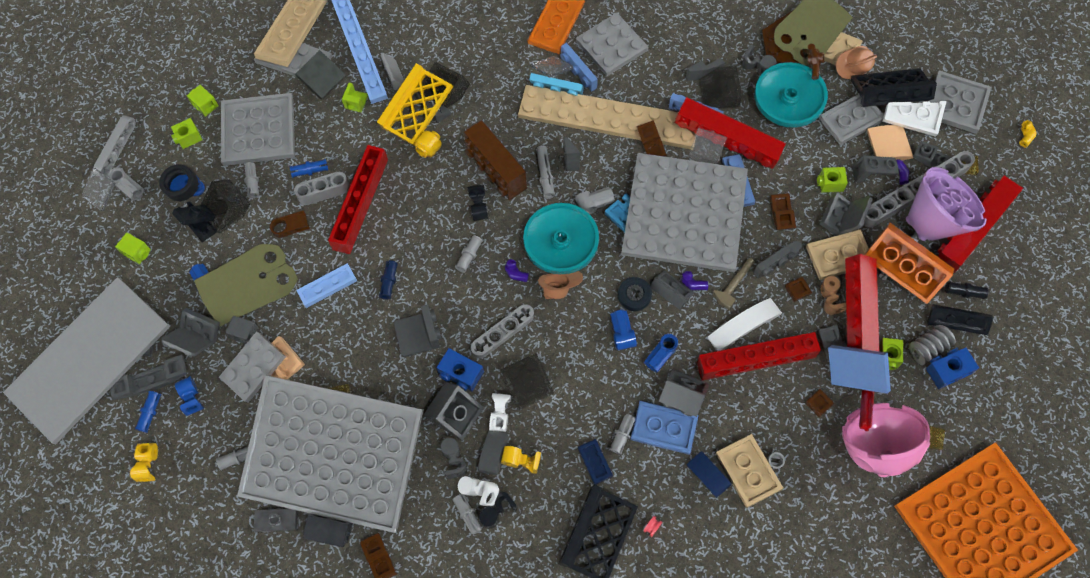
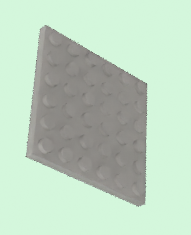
M638 153L621 255L735 272L748 169Z

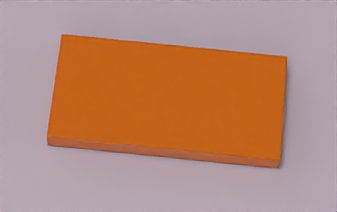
M548 0L528 39V44L560 54L561 46L565 44L585 0Z

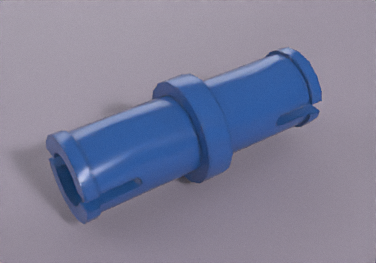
M326 159L315 162L306 161L305 164L290 166V171L298 170L291 173L292 178L307 174L311 176L313 175L312 173L328 171L327 165L320 167V165L327 164Z
M153 391L148 392L144 407L140 409L141 415L135 430L148 433L152 418L156 416L157 412L155 410L161 394Z

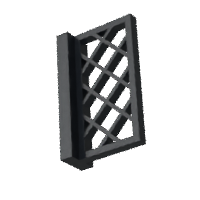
M921 68L852 75L850 79L861 96V105L863 107L887 105L891 102L934 100L937 87L936 81L929 80Z
M595 484L591 486L558 564L589 578H601L595 574L593 566L604 563L606 569L604 578H609L638 506L602 490L601 487ZM602 496L609 498L612 504L611 508L602 511L599 503ZM626 506L631 509L629 517L621 520L617 508ZM614 509L618 521L608 525L604 513ZM601 515L604 527L594 530L591 521L593 517ZM619 524L622 534L620 537L613 539L609 527ZM606 529L610 541L600 544L595 532ZM592 534L597 546L586 550L583 540L585 536ZM611 543L614 549L613 556L605 559L601 546ZM598 548L602 560L592 564L587 552ZM584 553L589 566L580 568L574 565L576 557ZM590 568L591 573L586 571L585 569Z

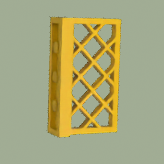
M416 63L377 123L382 129L415 146V140L425 131L452 90L453 85L426 71ZM426 76L431 78L432 84L422 85V81ZM437 86H446L443 93L437 94ZM433 88L434 95L425 97L424 90ZM421 91L422 98L413 101V94ZM435 99L436 104L434 107L427 109L426 101ZM423 103L424 110L415 112L414 105ZM411 106L412 113L403 115V109ZM425 114L426 119L424 122L417 124L416 116ZM413 117L414 125L405 127L404 120ZM401 121L402 128L396 130L391 128L395 122ZM415 129L416 134L412 139L408 138L406 131Z

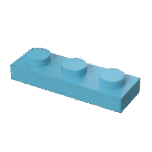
M531 73L529 79L535 87H548L550 90L558 92L562 90L575 96L578 94L582 95L584 90L583 84Z

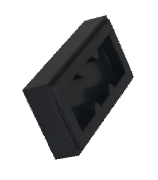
M206 205L175 208L172 213L182 225L214 221L216 216Z

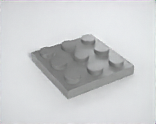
M618 13L576 37L577 44L606 77L648 51V46Z
M938 71L935 78L937 83L934 100H928V102L938 103L946 101L941 123L977 134L992 87Z

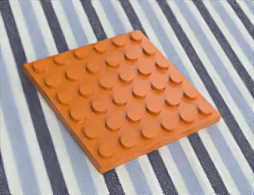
M996 442L894 506L945 578H1037L1078 551Z

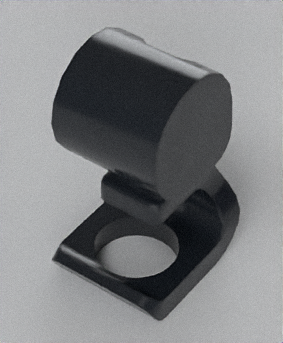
M484 185L467 187L469 197L474 202L471 205L473 221L488 219L486 203H483L485 196Z
M506 492L498 493L494 503L495 507L487 506L481 511L479 519L485 528L492 529L498 524L499 513L505 512L502 507L504 499L507 500L514 512L517 511V505Z

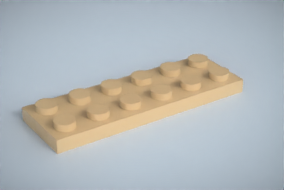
M288 0L254 53L255 58L288 67L328 0Z

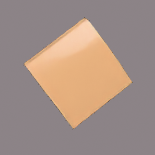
M885 125L867 129L874 156L894 157L902 161L913 158L903 127Z
M278 336L272 342L286 358L271 376L289 379L305 364L282 337Z

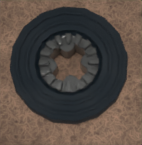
M631 277L621 283L618 289V299L625 309L640 311L649 305L652 299V290L644 279ZM632 291H634L635 293L639 292L637 298L635 296H631Z

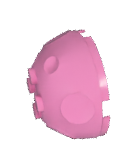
M889 403L874 404L872 427L869 428V431L859 428L860 408L848 415L847 422L842 427L844 444L850 457L859 467L880 477L900 475L920 463L930 445L928 421L921 413L905 405H902V409L889 407Z

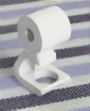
M492 393V399L495 402V412L491 413L489 430L506 432L508 414L505 413V404L511 402V395Z
M467 476L462 477L458 482V490L461 494L482 496L479 505H494L499 493L497 484ZM492 493L491 499L486 503L488 495Z

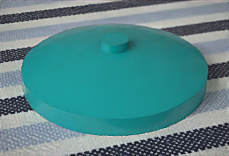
M785 62L773 65L761 74L755 87L754 97L759 111L771 122L784 127H802L814 122L823 113L828 100V91L820 75L819 79H812V69L799 63Z
M568 203L550 204L536 211L528 220L523 235L524 248L529 259L541 270L560 275L574 273L587 266L594 258L599 246L598 227L592 216L576 205Z

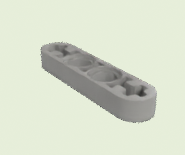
M126 115L120 118L94 164V175L103 178L108 177L109 171L113 168L135 128L136 122L134 118Z
M527 304L521 305L482 334L471 344L473 356L476 358L486 357L534 319L533 308ZM522 311H529V317H522ZM512 321L516 324V327L513 330H507L505 324ZM498 333L501 338L499 341L494 342L490 340V335ZM479 345L480 347H482L483 345H485V346L483 347V350H484V351H483V352H480V351H477V352H476V350H477V349H476V346Z

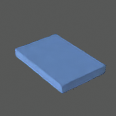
M835 345L828 347L832 385L881 393H889L891 391L887 352Z
M640 401L631 440L690 455L699 415L697 417L687 416L680 410Z

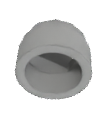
M773 452L767 458L771 468L779 469L785 464V458L779 452ZM771 458L780 459V463L771 462Z

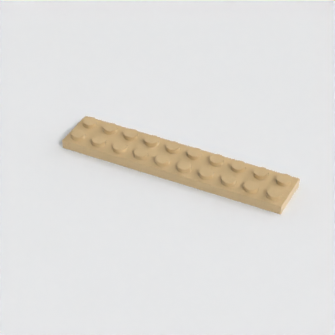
M530 85L525 87L518 112V118L636 140H641L637 126L654 120L664 145L694 150L697 135L695 132L681 128L678 124L674 123L679 112L580 94L575 96L564 91L558 92Z

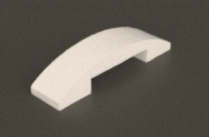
M771 298L766 299L735 316L707 338L717 351L725 350L733 345L736 340L762 324H767L781 315L782 312Z

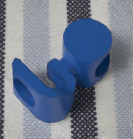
M191 376L175 383L178 395L185 401L184 404L180 405V409L186 416L204 409V406L195 398V394L199 392Z

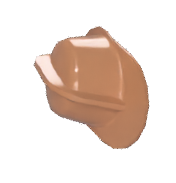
M865 46L852 48L843 52L837 58L836 71L838 75L845 79H851L852 75L866 74L873 68L877 55H874Z
M579 271L561 275L551 273L539 277L538 283L543 288L545 299H561L568 294L569 288L575 287L582 282L583 275Z

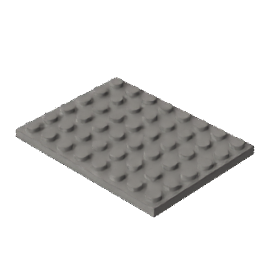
M265 375L237 497L396 533L424 409Z

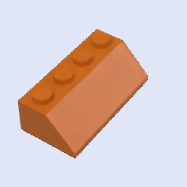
M892 223L886 226L865 253L866 256L877 259L878 269L926 304L953 276L954 272L953 267Z

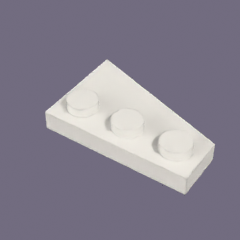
M930 101L922 103L891 102L886 106L882 122L936 137L939 133L946 101L930 103Z

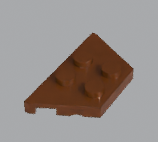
M791 12L762 30L766 55L773 56L776 59V64L785 62L799 63L793 59L791 52L783 51L774 41L775 28ZM783 34L781 36L783 43H791L792 38L790 35ZM801 50L800 55L804 58L803 51Z

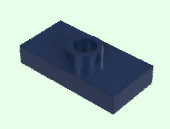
M596 439L577 447L593 484H599L613 477Z

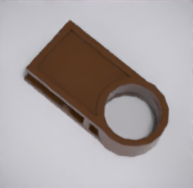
M304 210L276 218L270 224L271 232L278 238L310 229ZM277 224H286V228L284 231L279 233L274 232V228Z

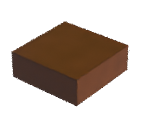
M803 277L785 285L794 302L812 294Z
M819 389L805 404L818 417H821L834 405V402Z

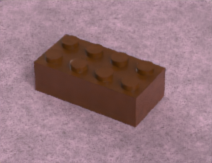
M482 120L464 131L467 155L477 161V167L487 173L488 180L492 184L495 183L497 185V189L502 197L506 196L510 201L527 189L526 171Z

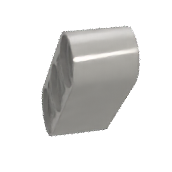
M334 172L297 184L294 188V193L302 205H310L348 192L350 185L343 172Z

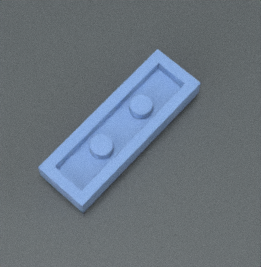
M347 263L296 291L304 306L308 308L357 282V279Z

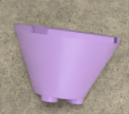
M932 167L924 173L909 214L906 217L907 223L916 230L917 236L922 241L927 239L934 241L977 231L986 224L987 219H983L985 209L974 191L958 176L954 179L948 175L949 171L943 168Z

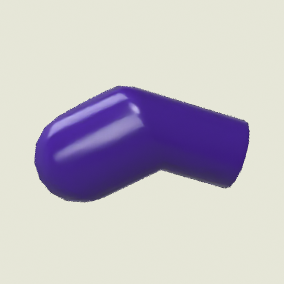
M896 159L899 170V184L905 185L909 183V169L902 160Z
M507 260L505 270L508 276L513 280L527 282L529 273L520 272L515 260Z
M690 271L682 273L681 281L690 290H708V281H696L692 278L693 274Z

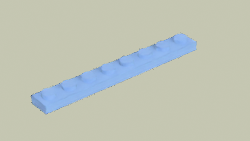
M331 0L371 104L388 99L350 0Z

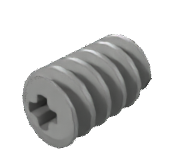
M936 325L934 329H930L928 333H924L922 337L912 341L909 344V350L914 360L918 364L924 365L925 360L930 361L932 357H936L938 353L948 349L950 344L954 345L956 339L947 327Z

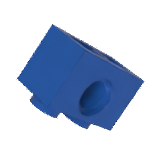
M448 348L437 366L441 379L457 383L456 385L464 391L467 389L473 391L484 373L482 365ZM457 369L465 370L461 375L455 374Z
M955 348L947 353L948 356L944 358L938 356L930 361L931 364L926 370L938 390L973 374L979 369L967 348L961 350ZM948 364H951L954 370L950 369Z

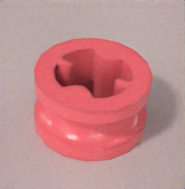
M653 516L643 531L649 532L650 537H653L663 522L657 521L656 517Z

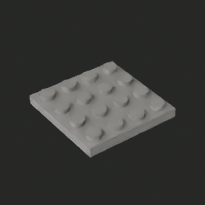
M292 93L221 101V163L223 166L295 158Z

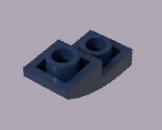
M702 451L686 464L716 498L732 485Z

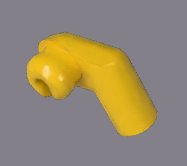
M1029 120L1024 121L1021 127L1024 137L1019 144L1024 148L1028 147L1036 137L1035 127Z

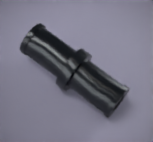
M948 281L945 286L947 294L962 295L964 298L986 299L989 293L988 287L973 286L971 283L960 284Z

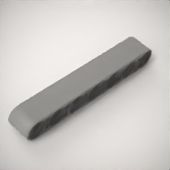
M963 151L936 167L949 170L951 173L947 174L955 179L957 176L960 177L971 168L975 157L971 152ZM924 174L871 204V208L864 219V226L874 227L912 205L917 193L914 187L919 188ZM883 205L888 206L890 210L885 209ZM868 214L873 215L875 219L870 218Z

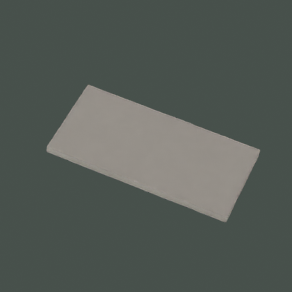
M117 277L3 393L52 444L56 445L169 329L170 325Z

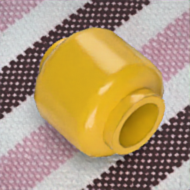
M426 130L422 132L415 140L416 152L424 158L433 157L442 146L440 135L435 131Z

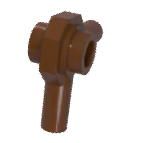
M809 44L808 50L810 54H808V63L812 65V79L817 80L819 79V67L821 63L825 62L824 52L816 49L814 44Z

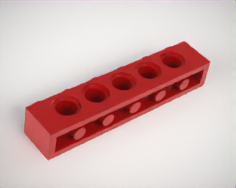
M812 332L702 354L698 357L697 366L701 380H708L816 358L821 349L816 333Z

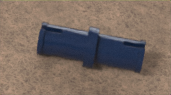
M392 260L386 261L384 275L381 276L382 285L379 297L385 300L391 299L393 285L396 283L395 274L398 263Z

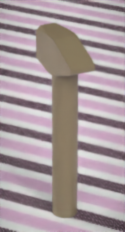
M752 258L747 259L723 292L718 290L713 292L719 304L728 310L736 301L731 296V293L755 263Z

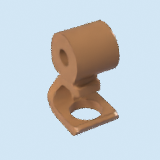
M835 276L826 277L820 288L822 296L827 298L824 303V311L829 315L843 313L846 310V303L832 304L839 299V295H836L841 285L839 279Z

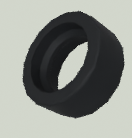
M182 164L172 165L165 169L159 180L162 192L173 201L179 202L191 198L199 185L195 173L189 167ZM183 174L188 176V181L184 188L175 192L170 190V185L174 178Z

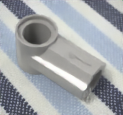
M116 167L109 171V180L132 201L139 200L143 196L145 190L129 177L122 168Z
M609 187L592 193L585 191L575 197L578 207L584 209L589 214L594 213L597 208L615 202L613 192Z

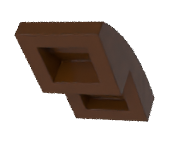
M654 120L637 126L646 153L668 157Z
M790 194L771 195L770 203L776 230L796 229Z
M379 533L360 542L374 578H391L397 575Z

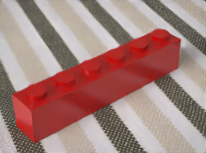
M688 97L685 98L674 122L681 128L693 131L698 136L708 138L713 143L723 145L730 151L738 152L746 158L753 159L763 166L772 169L777 164L786 143Z
M367 145L328 239L332 250L351 254L388 162L385 149Z
M1005 175L1000 181L996 179L989 187L992 191L990 193L985 192L979 199L985 209L983 213V219H987L985 226L977 231L948 237L947 239L950 242L948 244L943 243L938 249V257L954 268L953 273L960 268L1022 191L1023 187Z
M857 254L845 258L847 347L879 351L877 259Z

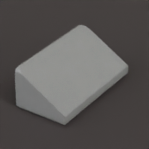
M381 53V59L393 90H398L404 82L398 64L394 58Z

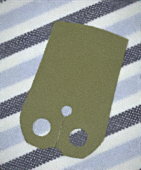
M803 0L775 28L774 41L783 51L791 52L793 59L803 65H809L808 59L803 58L800 55V51L802 49L808 50V45L814 44L816 49L824 52L825 55L853 17L834 0ZM783 34L790 35L792 38L790 44L782 42L781 36ZM801 35H806L807 39L802 40Z
M257 245L237 258L194 280L204 305L215 321L220 322V327L229 323L233 316L241 317L287 296L292 291L298 278L293 267L285 264L286 255L278 245ZM269 251L274 252L276 260L273 263L266 262L264 260L265 253ZM265 272L266 277L263 279L260 278L259 273ZM281 273H285L289 277V281L285 285L277 282V276Z

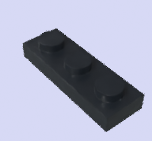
M932 304L927 323L933 326L943 325L949 329L988 335L994 317L990 314Z

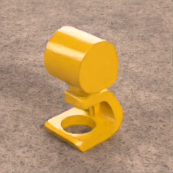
M156 443L137 444L134 457L139 462H136L135 466L130 470V476L136 482L156 480L148 470V468H151L150 462L155 461L158 456V446Z
M505 446L500 463L513 468H518L519 465H522L531 473L536 474L541 452H536L534 456L528 457V455L522 454L520 448Z

